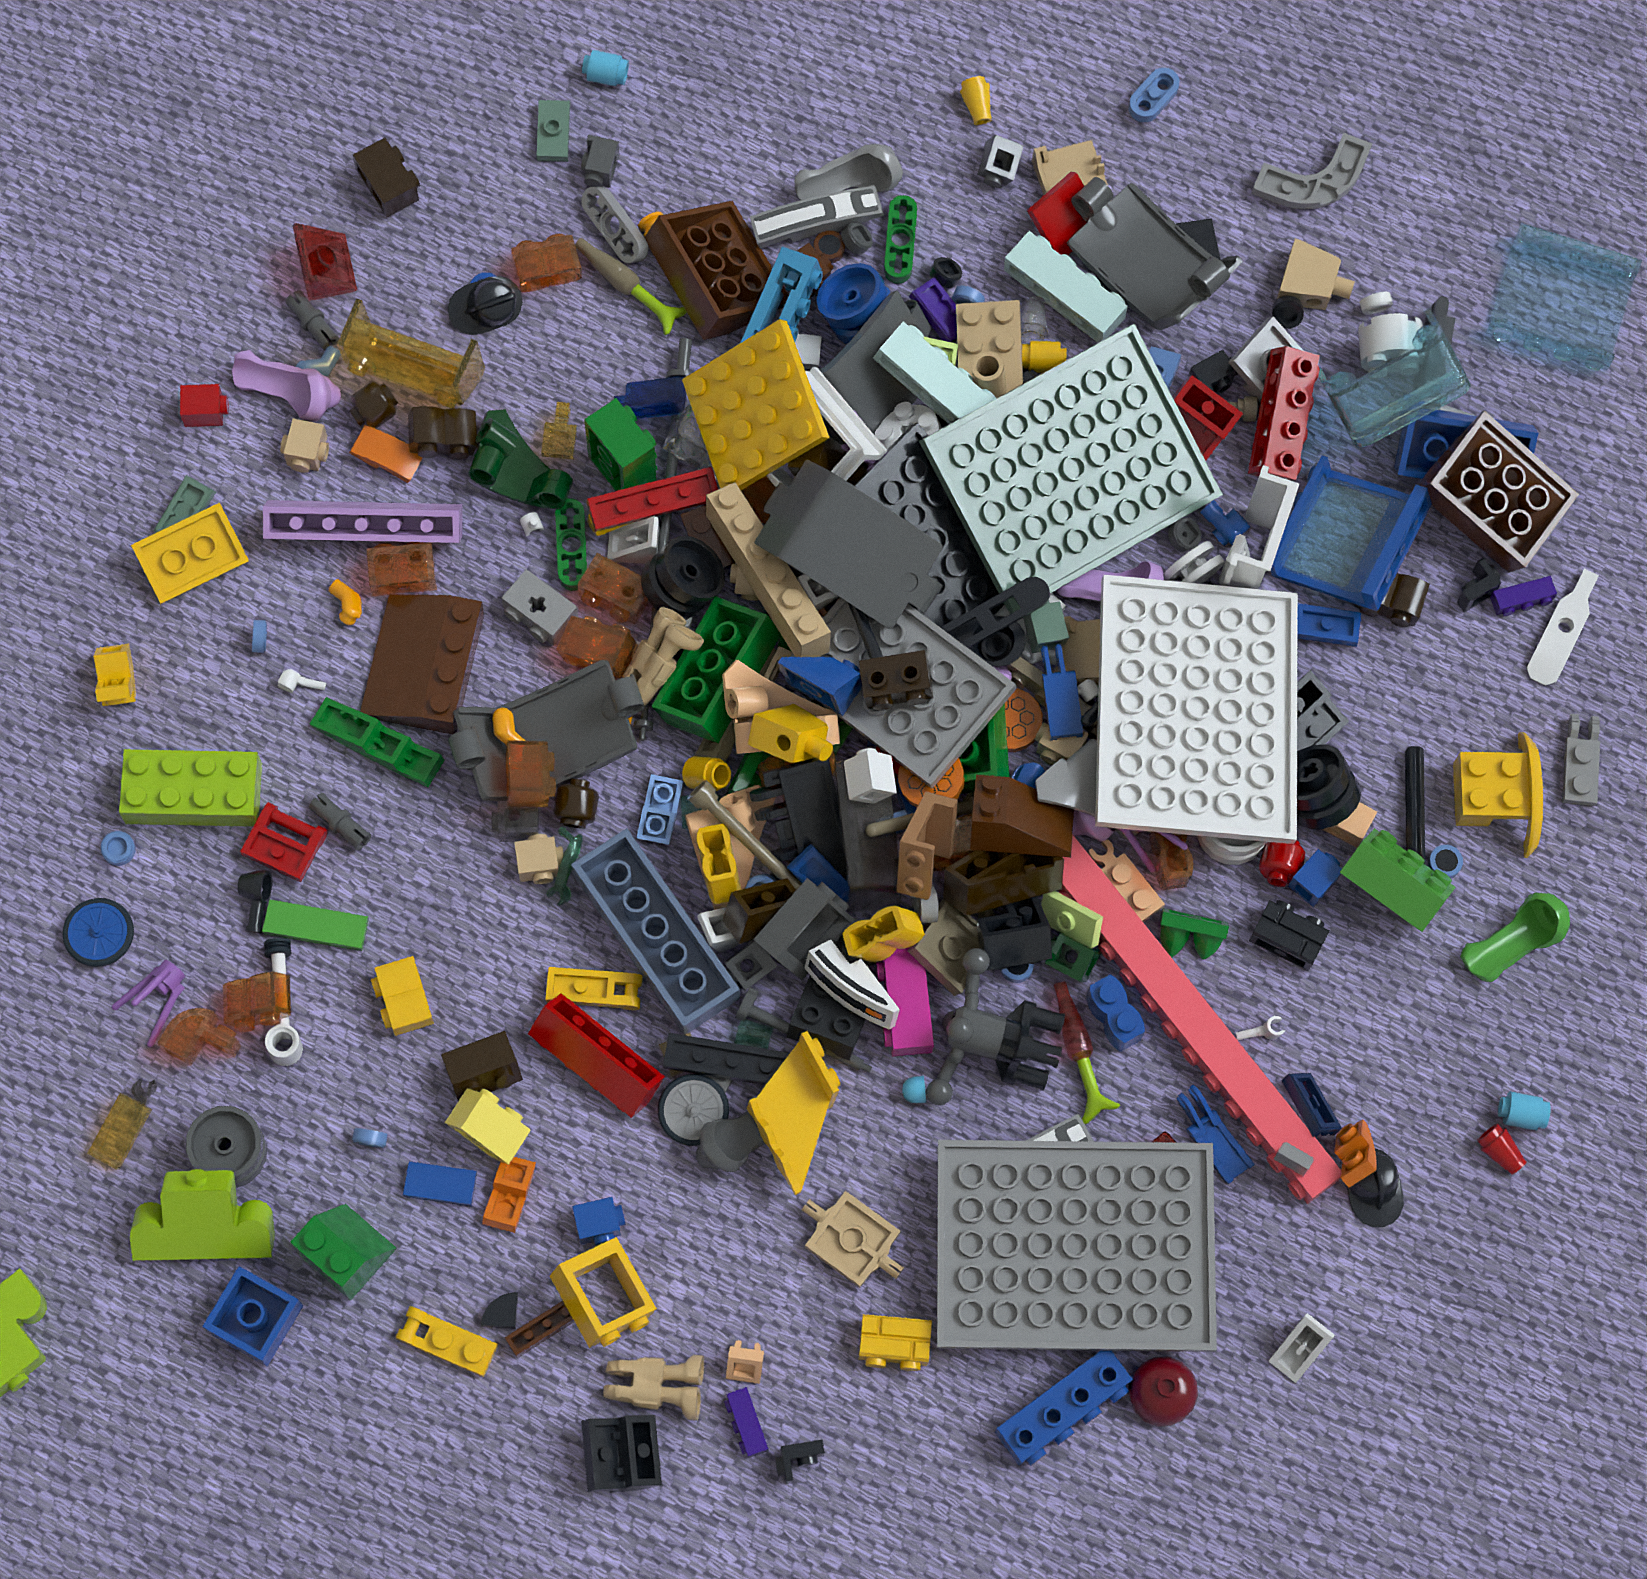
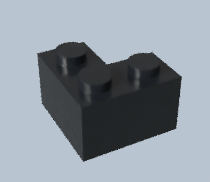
M1038 896L1003 905V914L976 919L979 948L984 950L990 959L989 967L986 971L993 969L1002 970L1010 966L1026 963L1035 964L1043 960L1052 959L1050 925Z

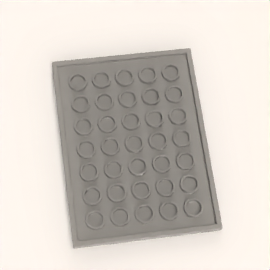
M938 1140L937 1349L1216 1352L1213 1143Z

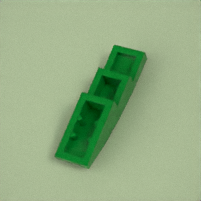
M328 697L325 698L310 722L311 727L338 743L426 787L430 786L445 761L441 754L414 743L409 736L383 726L380 720Z

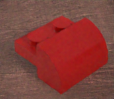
M1193 375L1189 376L1172 396L1205 461H1207L1243 413Z

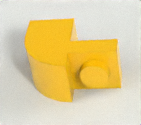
M121 644L96 648L93 657L98 679L95 688L97 702H102V706L136 702L135 678L130 645Z

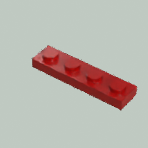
M712 467L587 498L586 503L594 531L597 532L652 516H659L706 504V495L718 490Z

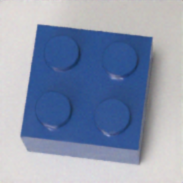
M238 1266L202 1327L210 1335L268 1367L302 1310L303 1305L299 1299Z

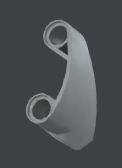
M1090 739L1070 758L1058 760L1035 780L1038 801L1072 808L1095 817L1097 740ZM1115 828V831L1120 836L1127 839L1123 832H1121L1118 828ZM1135 830V831H1132V833L1134 834V836L1139 833V832L1136 831V830Z

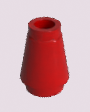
M1498 1123L1486 1130L1477 1140L1482 1146L1480 1150L1511 1175L1518 1172L1527 1163L1506 1128L1502 1129Z

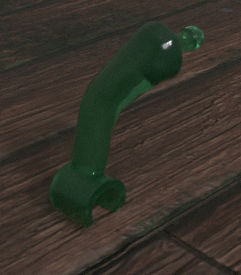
M560 827L558 833L570 843L560 862L554 887L549 888L546 893L548 898L552 897L556 891L560 893L561 899L557 906L567 903L571 898V891L566 885L572 870L571 864L577 860L583 844L582 834L574 837L564 827Z

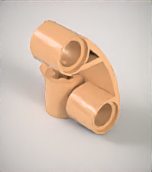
M735 660L722 674L725 707L727 714L733 719L736 754L762 752L748 745L753 715L755 713L791 704L800 706L827 723L828 733L826 741L832 743V745L840 744L838 715L834 711L821 707L786 690L739 660Z
M760 785L722 797L719 802L759 841L766 820L757 821L754 813L760 808L773 805L776 797L752 802L750 792L761 788ZM703 809L685 815L704 882L705 877L697 844V832L699 828L721 824L708 809L705 811ZM728 830L740 887L743 890L749 881L755 855ZM712 902L714 910L725 908L728 902L715 905Z

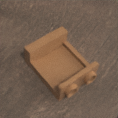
M925 792L900 840L897 893L924 900L930 898L934 855L950 859L954 851L957 799Z

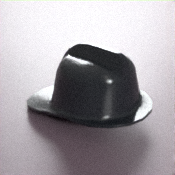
M502 276L487 277L455 291L448 305L449 319L453 326L462 333L469 335L483 334L513 322L521 312L522 295L517 285L509 278Z
M994 616V618L996 619V621H999V620H1001V619H1003V618L1005 617V616ZM975 618L950 632L949 635L961 643L983 629ZM1016 621L969 649L992 667L1010 665L1018 660L1024 652L1026 644L1025 632Z
M1375 1148L1376 1171L1350 1188L1347 1185L1346 1187L1350 1205L1355 1216L1362 1223L1371 1227H1386L1393 1224L1401 1215L1404 1206L1403 1191L1394 1161L1384 1151Z

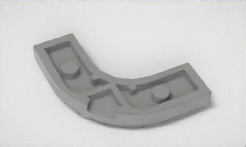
M1343 133L1333 159L1327 168L1317 174H1295L1264 162L1251 194L1295 209H1315L1330 205L1344 197L1356 184L1372 143Z

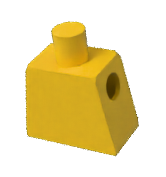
M796 704L753 715L748 745L791 763L801 762L814 757L821 761H826L833 751L832 743L826 741L828 733L827 723Z

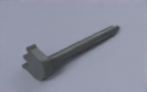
M749 987L735 1018L745 1022L747 1016H750L787 1035L790 1023L754 1006L759 991ZM823 1048L825 1054L857 1070L862 1069L870 1073L872 1066L863 1063V1059L853 1054L849 1061Z

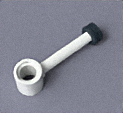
M272 938L264 941V956L272 959L276 1026L268 1031L265 1045L271 1059L276 1064L289 1066L296 1063L303 1052L299 1035L289 1024L285 958L292 954L291 940L287 938ZM283 1039L293 1041L292 1046L287 1051L275 1049L277 1043Z

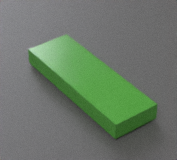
M269 899L262 932L265 935L362 951L369 918L363 915Z

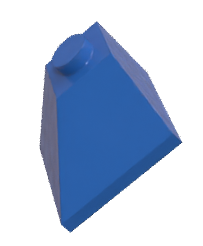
M781 657L778 662L789 685L841 716L845 714L862 688L860 669L846 659L840 662L833 657Z

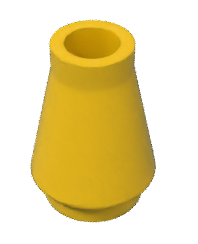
M971 77L961 82L962 89L960 94L973 118L974 125L991 122L990 84L986 82L985 77Z

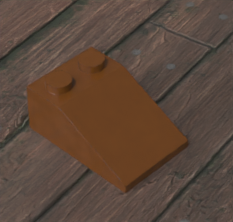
M976 775L970 850L1071 858L1074 809L1038 801L1035 788L1013 778Z

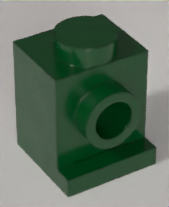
M1059 934L1058 938L1053 937L1051 940L1052 959L1046 960L1045 964L1079 982H1087L1102 952L1093 948L1090 949L1065 934ZM1072 950L1076 951L1078 955L1074 963L1069 962L1067 959L1068 953Z

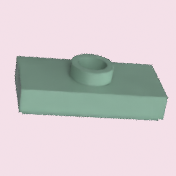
M539 100L537 161L568 162L570 101Z
M186 475L153 531L157 533L207 509L216 492Z

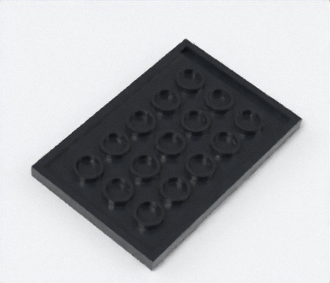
M914 423L887 449L888 451L880 460H876L852 485L943 545L942 551L927 575L943 585L926 613L908 603L937 626L942 627L999 593L919 442L929 435L919 423ZM1004 602L990 610L993 616L1005 605Z

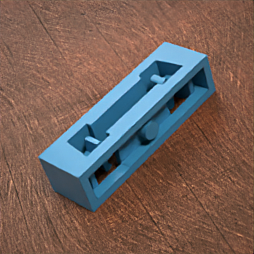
M783 246L781 247L741 343L772 324L784 296L781 291L784 284L785 290L790 291V294L779 319L788 322L794 342L796 341L798 323L801 317H806L811 304L809 300L813 289L819 287L823 277V272L817 258Z

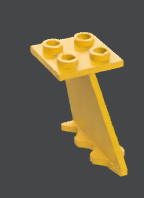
M808 1031L801 1034L797 1045L757 1098L749 1100L747 1105V1111L754 1118L763 1141L773 1154L778 1170L785 1177L794 1195L802 1191L827 1110L833 1107L839 1092L838 1087L840 1086L836 1072L832 1067L828 1069L822 1059L825 1054L817 1038L812 1039Z

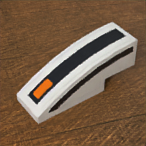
M831 939L809 950L805 970L830 996L852 1012L872 1023L887 1029L895 1027L900 1009L862 959L849 964Z

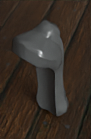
M746 1111L738 1118H720L706 1122L700 1130V1145L696 1150V1160L703 1168L721 1169L725 1172H736L747 1161L749 1154L765 1144L754 1118Z

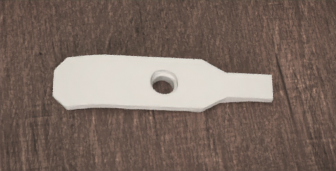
M1584 568L1573 592L1558 602L1526 667L1531 679L1545 686L1557 681L1590 614L1588 597L1599 575ZM1566 623L1569 625L1570 631L1567 633L1562 632L1558 625Z

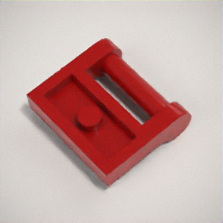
M268 802L261 811L240 853L242 856L302 882L316 853L328 835V829L319 825L317 827L311 826L279 811L278 806ZM274 822L308 838L309 841L305 846L268 829L269 824Z

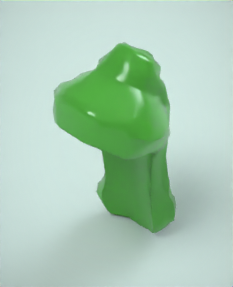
M1536 892L1530 894L1518 908L1513 921L1485 940L1466 943L1460 958L1463 960L1465 967L1477 978L1484 982H1493L1504 970L1531 951L1547 948L1561 942L1570 927L1568 907L1554 894Z

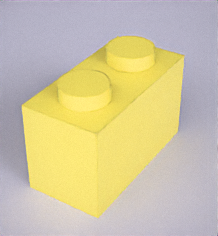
M467 1088L445 1123L491 1158L510 1164L531 1129L521 1123L523 1117L509 1107L505 1109L497 1104L499 1098L485 1089L477 1092Z

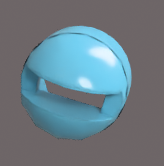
M914 1076L904 1082L902 1093L904 1098L910 1103H926L924 1076Z

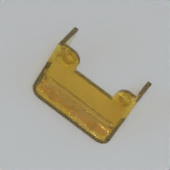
M357 298L337 343L342 359L348 365L347 370L362 377L368 374L436 398L438 403L448 408L463 405L481 381L485 371L482 355L476 340H470L464 356L372 324L363 301Z

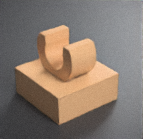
M737 1340L734 1347L730 1346L725 1379L760 1384L764 1351H761L759 1343H755L754 1349L741 1348L742 1341Z

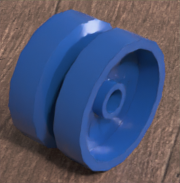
M862 263L849 264L834 271L825 279L818 291L816 302L820 313L830 324L837 338L844 344H848L891 291L885 286L884 280L871 265Z

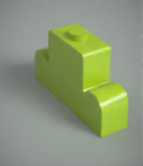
M194 1169L191 1171L166 1172L160 1194L161 1205L155 1202H146L139 1205L135 1210L130 1231L132 1261L272 1258L275 1240L272 1209L261 1200H249L243 1203L242 1206H238L235 1177L231 1170L204 1171L202 1169Z
M18 1269L0 1284V1397L9 1390L15 1392L22 1388L29 1381L28 1375L46 1360L45 1355L23 1328V1324H34L40 1321L46 1313L47 1302L36 1285L21 1269Z

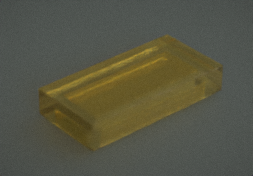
M120 1093L87 1154L116 1170H120L152 1109L130 1096Z

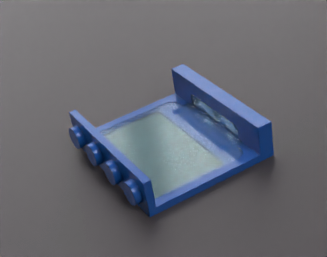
M1322 455L1317 465L1312 466L1307 478L1308 483L1303 492H1299L1295 498L1294 510L1287 520L1270 571L1271 575L1275 578L1378 611L1432 505L1428 488L1415 485L1411 495L1333 471L1331 470L1328 457Z

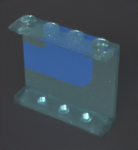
M1521 223L1513 240L1486 334L1494 336V339L1500 342L1512 341L1522 344L1529 351H1544L1554 354L1555 358L1562 361L1573 360L1583 363L1585 367L1591 370L1602 369L1607 371L1615 357V354H1613L1614 346L1631 287L1640 270L1642 260Z

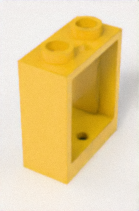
M617 1237L560 1263L550 1274L552 1282L589 1348L599 1343L603 1347L608 1346L621 1338L620 1333L627 1329L634 1333L650 1323L648 1318L657 1309ZM609 1263L635 1310L602 1326L576 1278Z

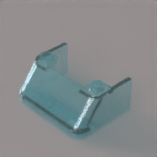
M1430 308L1424 312L1431 325L1423 326L1416 332L1412 339L1414 349L1356 379L1353 373L1337 372L1327 380L1322 368L1319 367L1318 377L1356 447H1365L1460 398L1470 389L1471 383Z

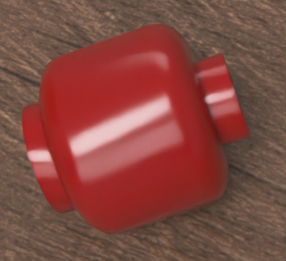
M1298 840L1294 844L1267 842L1262 851L1259 871L1269 884L1276 887H1285L1304 865L1305 850L1300 846Z

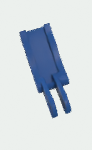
M1058 644L1055 647V656L1059 672L1052 673L1047 646H1042L1041 656L1045 673L1042 674V684L1050 741L1065 737H1083L1075 670H1065L1061 644Z
M1191 1085L1188 1092L1204 1116L1199 1118L1189 1099L1183 1093H1180L1176 1099L1192 1122V1125L1186 1128V1131L1195 1143H1213V1167L1227 1184H1230L1234 1181V1178L1248 1168L1253 1167L1255 1163L1226 1128L1218 1113L1214 1109H1210L1199 1089Z

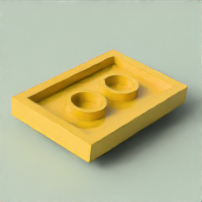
M220 502L131 545L160 604L249 562Z

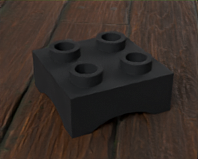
M810 975L790 1021L786 1037L799 1041L801 1034L808 1031L812 1039L817 1038L823 1048L833 1052L838 1057L850 1061L866 1019L835 1000Z

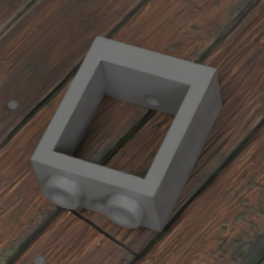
M807 878L754 940L799 979L803 980L808 974L805 970V964L809 950L830 939L835 943L855 919L846 912L850 906L823 882L816 886Z

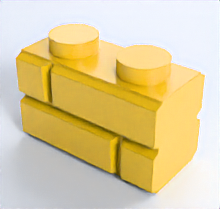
M863 1314L858 1360H866L865 1366L885 1368L886 1362L900 1363V1369L920 1371L921 1365L927 1366L929 1363L932 1320Z

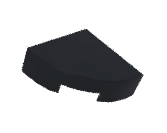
M518 1292L507 1293L493 1300L482 1316L481 1327L516 1329Z

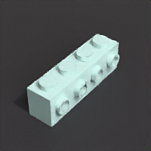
M1028 231L1005 257V272L1097 343L1108 338L1125 319L1127 305H1125L1124 299L1115 292H1108L1101 286L1100 281L1090 273L1085 274L1078 269L1075 262L1065 254L1060 255L1052 249L1051 244L1040 235L1035 236Z
M904 321L873 357L876 362L948 424L996 399L990 391L977 386L973 382L972 376L966 370L954 366L942 349L936 346L932 347L924 340V336L919 329L912 325L908 326Z

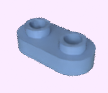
M1158 68L1132 94L1128 109L1130 115L1139 122L1154 120L1176 96L1180 84L1176 72L1169 68ZM1164 84L1168 89L1161 90L1158 85ZM1145 105L1149 110L1143 111L1139 106Z

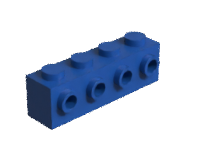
M1099 1351L997 1427L994 1433L1019 1466L1026 1461L1031 1466L1047 1454L1043 1448L1052 1441L1060 1445L1075 1432L1071 1427L1079 1421L1083 1420L1085 1424H1088L1100 1415L1102 1411L1099 1406L1110 1399L1114 1404L1128 1394L1130 1391L1126 1386L1133 1379L1112 1351Z

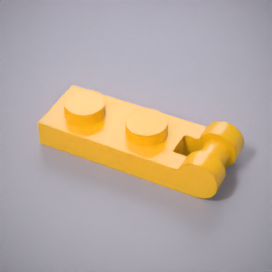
M548 967L545 1000L548 1003L562 993L576 1005L621 1008L635 1011L640 1009L641 999L638 997V988L642 987L643 976L636 973ZM615 985L625 986L624 995H614Z
M409 1306L405 1315L408 1319L403 1329L399 1328L395 1339L477 1375L485 1376L497 1350V1343ZM420 1323L429 1327L424 1339L415 1335Z

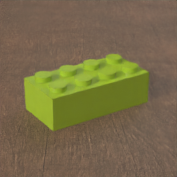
M124 749L119 814L125 824L253 827L259 817L262 776L261 759L258 752Z

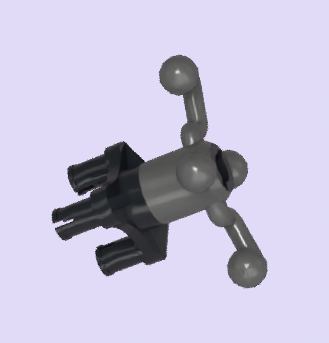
M980 948L970 949L963 957V965L967 971L964 1006L948 1012L942 1021L943 1030L947 1034V1042L952 1049L947 1055L937 1078L931 1081L926 1088L927 1099L934 1105L941 1106L951 1100L953 1089L949 1082L958 1063L962 1061L965 1052L995 1060L1002 1082L1014 1085L1016 1082L1038 1088L1042 1091L1046 1087L1049 1070L1029 1066L1021 1062L1031 1060L1053 1066V1068H1057L1059 1064L1058 1058L1046 1054L1061 1057L1062 1047L1033 1040V1036L1029 1034V1029L1032 1026L1059 1035L1065 1019L1064 1013L1036 1007V1003L1024 1000L1007 1017L977 1009L980 974L988 969L990 963L988 954Z

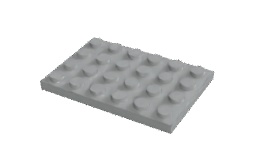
M839 598L822 618L831 631L830 652L820 657H833L840 662L846 659L860 669L859 660L870 658L847 601ZM907 604L891 629L883 626L867 615L883 657L925 650L929 661L934 698L926 699V702L919 705L899 703L893 704V707L887 710H874L873 708L868 709L864 700L863 689L861 688L843 716L838 713L836 714L849 726L883 752L891 755L892 759L933 789L1017 687L1014 682L911 605Z

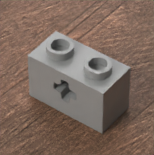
M527 569L502 597L503 609H505L504 614L516 624L522 622L528 626L530 634L541 643L547 640L555 646L578 618V609L575 604ZM533 607L537 609L535 613L532 611ZM544 607V612H541L539 609Z

